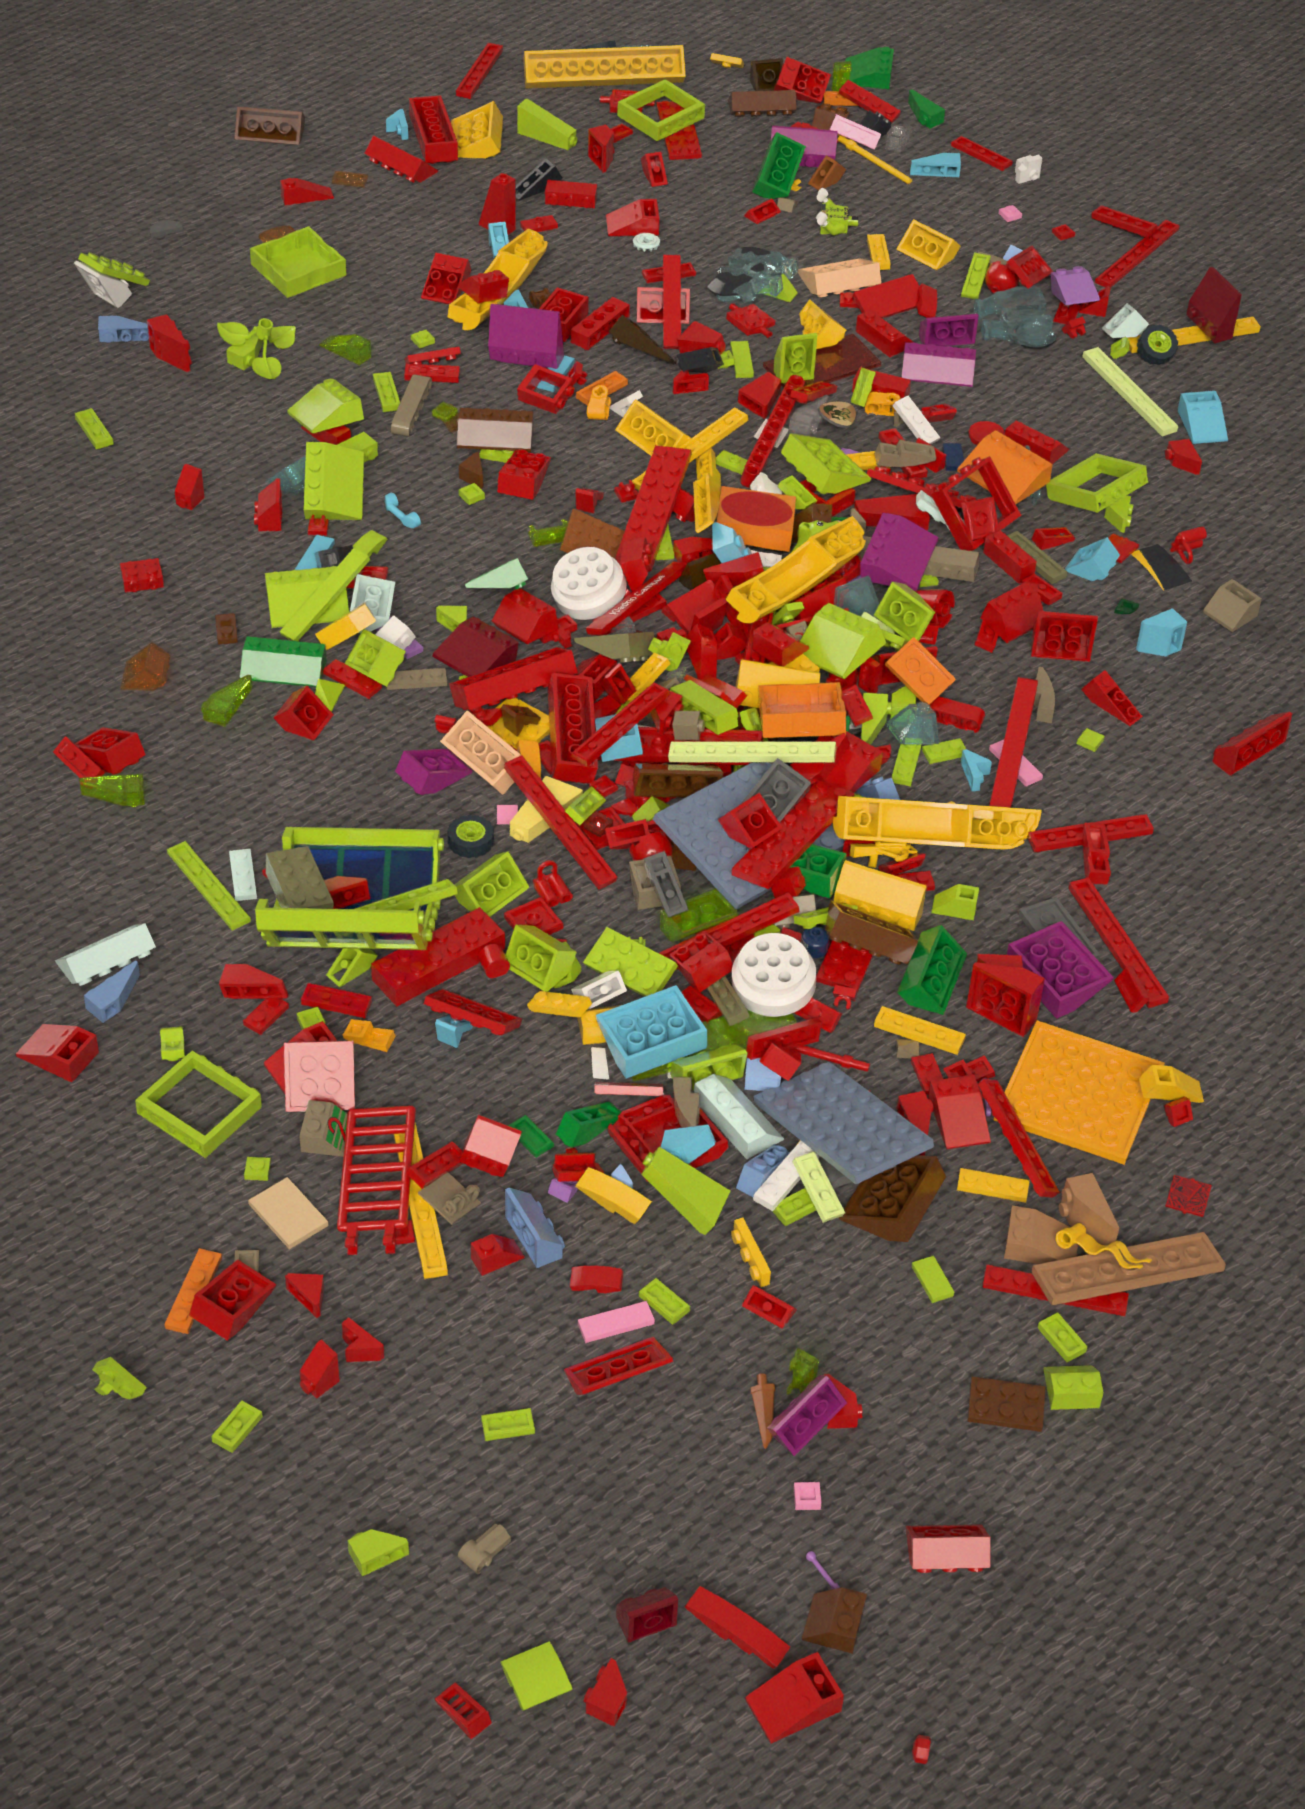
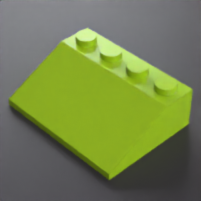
M326 379L323 383L317 384L287 410L292 418L311 433L364 420L361 398L334 379Z
M790 433L781 451L786 457V461L793 464L796 470L803 474L808 482L814 484L817 487L816 490L822 494H836L871 480L830 439Z
M306 442L305 519H310L312 515H315V519H321L322 515H324L329 520H362L363 451L326 442Z
M337 566L265 573L271 627H284ZM346 588L314 624L334 622L349 613Z
M830 603L823 606L814 615L800 640L809 646V650L803 653L819 668L842 679H845L886 644L879 624Z

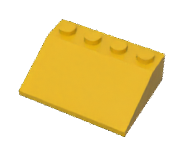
M494 101L451 120V125L458 142L459 158H488L500 153L503 115Z

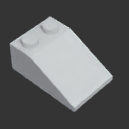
M74 262L93 293L115 307L119 308L131 296L132 293L128 288L129 284L125 280H119L116 277L102 274L85 263Z

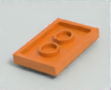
M914 637L885 663L888 669L926 707L956 680Z

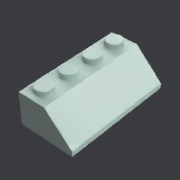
M143 923L130 926L59 958L55 962L72 984L79 983V986L92 981L91 977L96 974L101 977L112 972L111 967L118 965L120 968L130 964V959L138 956L140 959L151 954L150 950L156 946L146 924Z
M712 1074L695 1083L694 1093H699L701 1109L746 1159L784 1140L781 1134L731 1079Z

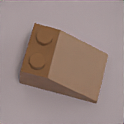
M1093 1173L1066 1178L1065 1187L1062 1189V1201L1059 1204L1061 1216L1066 1217L1071 1226L1077 1223L1083 1224L1086 1228V1234L1092 1236L1101 1245H1109L1116 1241L1119 1226Z
M1012 1205L1004 1254L1005 1259L1042 1264L1077 1257L1078 1244L1075 1243L1068 1249L1061 1248L1056 1242V1234L1064 1228H1070L1069 1226L1036 1209Z

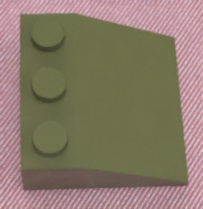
M654 632L574 638L576 643L611 659L620 658V662L648 660L649 656L653 654L648 648L654 638Z

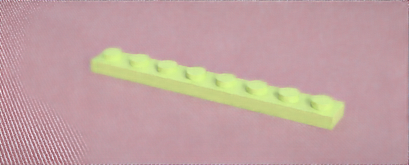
M1099 347L1083 352V358L1161 436L1177 432L1178 425Z
M671 742L668 757L669 762H775L777 758L783 762H835L836 742Z

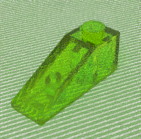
M357 334L329 336L319 343V346L358 365L371 358V341Z
M247 674L212 693L207 701H204L202 704L203 720L226 727L253 689L251 675Z
M143 774L79 778L81 795L121 806L137 807L138 805H145Z

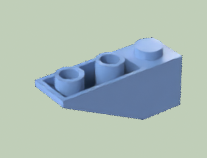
M99 316L98 330L100 342L149 340L146 323L120 316Z
M135 960L125 966L122 970L107 978L103 983L89 990L84 995L86 1009L102 1023L121 1011L140 976L138 961Z
M773 1145L745 1163L736 1189L754 1197L755 1192L790 1152L783 1146Z

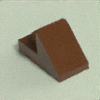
M235 613L215 615L218 645L238 643Z
M503 704L501 707L504 727L516 736H519L524 725H538L541 719L528 707Z

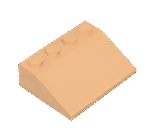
M861 258L797 269L798 274L810 292L818 297H826L828 293L832 292L834 294L844 293V290L848 289L849 291H858L860 287L868 288L881 284L879 263Z

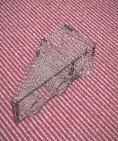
M829 395L820 397L797 408L790 419L788 434L811 436L812 433L815 434L818 423L821 424L823 421V417L819 414L818 409L820 405L828 403Z

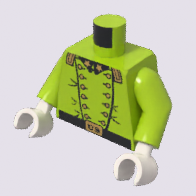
M821 188L818 191L817 200L824 202L822 203L821 212L816 216L817 223L821 225L820 234H832L835 236L847 233L848 226H858V216H849L848 207L836 205L830 198L827 199L828 192L826 189Z

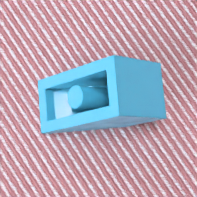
M709 1125L670 1129L664 1132L661 1148L689 1164L714 1146L716 1141Z

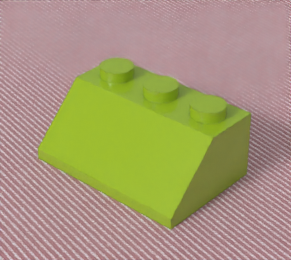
M508 851L494 855L454 884L457 887L458 894L455 897L459 904L470 912L480 907L489 917L530 888Z
M515 925L506 957L510 963L509 970L541 990L548 992L570 972L577 952L535 926Z
M734 1044L721 1046L709 1052L703 1051L687 1058L681 1057L672 1061L670 1075L672 1079L673 1077H692V1091H694L695 1083L712 1074L731 1080L742 1078L747 1051Z

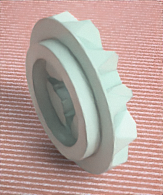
M641 233L633 238V245L638 250L643 249L644 252L646 250L651 252L652 249L657 250L658 246H660V239L651 233Z

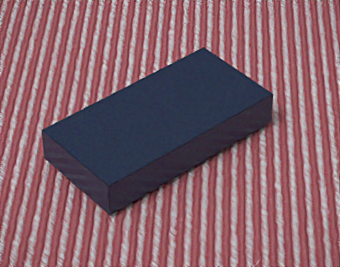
M943 443V453L946 454V471H957V468L964 461L961 443Z

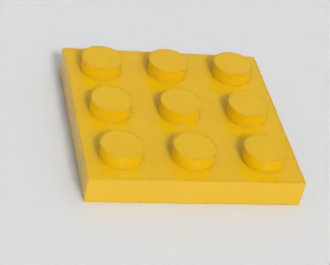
M518 698L506 699L495 709L501 708L503 704L528 707L541 717L538 725H524L519 736L514 735L504 727L503 716L493 726H487L516 750L518 740L536 741L539 743L550 733L549 715Z

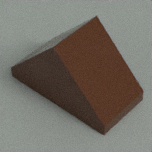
M475 452L459 464V479L469 484L475 483L480 489H483L479 452Z

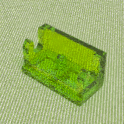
M851 61L833 63L832 91H839L845 82L850 80V71H852Z
M561 520L563 525L535 530L533 525H529L530 531L528 536L533 547L562 542L567 520Z
M797 1348L795 1356L789 1364V1370H793L792 1382L786 1390L787 1395L795 1388L799 1389L801 1394L809 1383L817 1378L819 1359Z

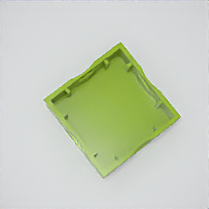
M309 226L289 233L282 238L250 248L251 265L287 298L346 276V259L333 247L327 245Z

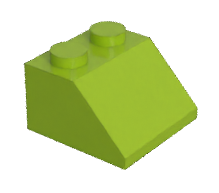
M1092 1365L1043 1368L1051 1410L1100 1408L1103 1387L1100 1372Z

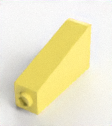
M545 776L542 780L565 810L583 794L582 789ZM528 799L510 821V836L515 840H522L527 843L550 828Z

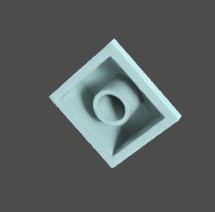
M1127 303L1102 329L1112 338L1137 337L1146 330L1149 324Z

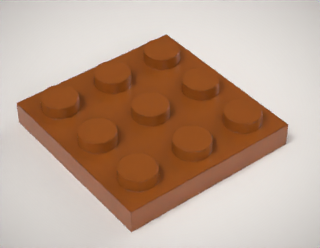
M572 509L560 550L569 553L583 547H595L604 550L615 559L625 531L581 511Z

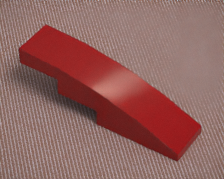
M701 1586L697 1588L684 1606L724 1640L729 1638L749 1655L754 1653L773 1669L779 1665L790 1649L788 1644L751 1616Z

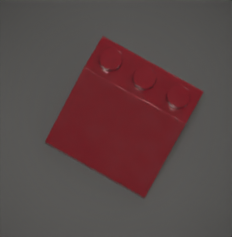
M1212 266L1208 269L1190 298L1186 315L1214 343L1232 339L1242 294Z
M473 616L460 623L434 651L432 657L470 677L516 661L519 641Z

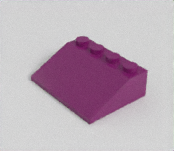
M491 304L488 343L490 359L529 366L537 364L545 368L558 369L564 358L560 312Z
M883 513L860 563L861 580L888 586L892 582L903 583L912 590L917 591L938 542V537L902 516Z
M1062 921L1008 944L1007 955H1022L1023 968L1045 978L1041 1002L1056 1019L1075 1011L1113 980V976Z

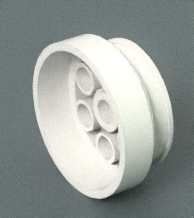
M583 547L569 552L558 561L553 571L551 591L557 607L564 614H568L571 618L578 620H589L605 614L623 599L626 592V579L620 564L607 552L595 547Z
M780 933L763 934L747 942L736 957L732 966V987L748 1010L763 1016H785L800 1010L811 1000L816 988L815 963L806 948L795 938Z

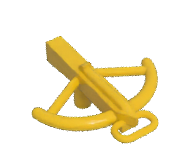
M875 841V844H851L850 856L853 858L870 856L868 866L876 868L878 855H886L895 858V861L899 862L906 860L909 853L916 854L918 851L911 844Z

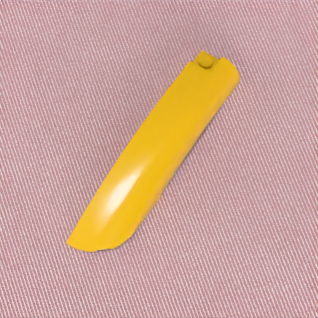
M528 228L498 250L497 256L484 272L500 270L509 278L507 297L477 303L464 293L449 304L448 318L453 319L457 323H463V330H472L490 317L491 304L504 305L507 298L515 290L519 289L542 258L548 245L547 241L543 240L544 237Z
M851 516L809 537L804 544L766 571L732 588L726 601L739 612L736 619L743 623H753L803 595L859 554L865 546L864 530L859 522Z
M838 796L837 817L833 818V828L838 838L1012 849L1025 843L1024 839L1028 838V832L1036 830L1042 810Z

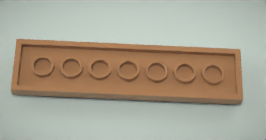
M1205 1232L1127 1247L1131 1256L1135 1259H1152L1150 1263H1138L1143 1265L1142 1268H1123L1119 1265L1112 1252L1104 1251L1097 1255L1089 1254L1033 1265L1032 1274L1052 1306L1222 1272L1226 1264ZM1119 1249L1124 1261H1126L1128 1264L1134 1265L1135 1263H1131L1128 1260H1126L1123 1253Z

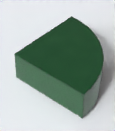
M1121 598L1114 613L1131 614L1138 610L1140 604Z

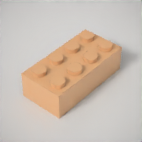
M466 711L440 742L503 795L514 783L513 779L504 769V764L521 755L469 711Z

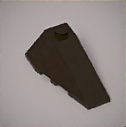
M623 315L609 331L613 335L612 339L619 345L623 343L626 346L673 365L677 363L665 350L658 347L659 344L651 339L650 335L637 323Z

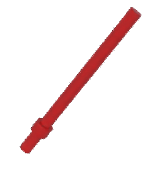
M741 1029L740 1036L744 1038L759 1034L746 1029ZM808 1046L791 1049L804 1055L840 1064L841 1067L847 1069L854 1068L868 1072L870 1068V1063L855 1060L853 1056L846 1054L841 1056Z

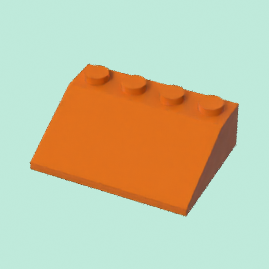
M995 430L984 437L957 468V472L961 473L960 469L967 465L971 466L974 459L978 457L983 459L990 456L1015 504H1018L1050 482L1053 464ZM978 470L967 477L989 491Z

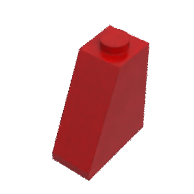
M694 321L677 339L680 353L713 347L718 348L721 355L726 347L721 333L697 321Z
M770 372L765 373L739 389L738 403L763 419L767 418L780 395L781 379Z

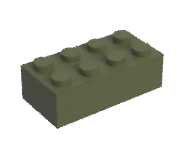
M308 846L266 853V875L281 908L333 909L334 902Z

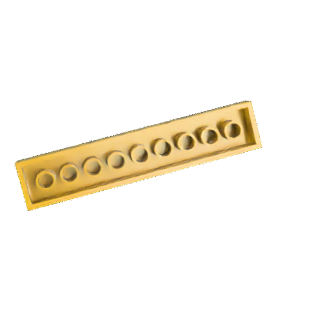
M683 45L524 51L523 57L525 88L655 84L664 79L671 83L684 82L686 77Z

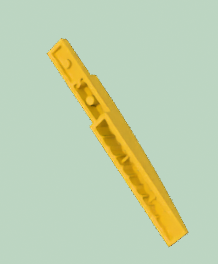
M709 448L696 458L697 480L693 482L695 530L697 533L714 523L720 504L721 475L716 469L715 452L712 448Z

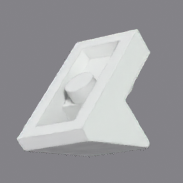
M640 390L610 406V409L624 417L633 401L643 397Z

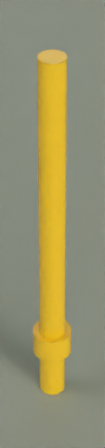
M841 135L838 137V141L844 144L850 151H855L907 184L912 182L910 177L864 150L855 141L848 140Z

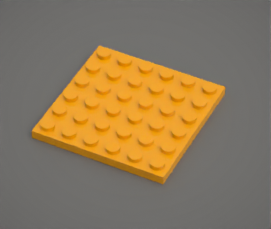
M1036 1021L1004 1093L1027 1132L1125 1165L1151 1101V1098H1143L1139 1077L1151 1065L1164 1066L1165 1063Z

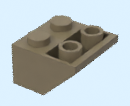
M1231 579L1218 588L1204 608L1203 613L1231 632H1234L1258 616L1262 598Z

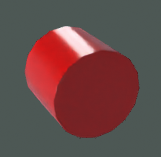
M487 945L478 953V960L486 976L489 978L505 975L509 971L510 963L500 945Z

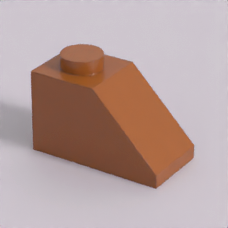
M826 155L808 184L817 190L825 189L839 182L847 169Z

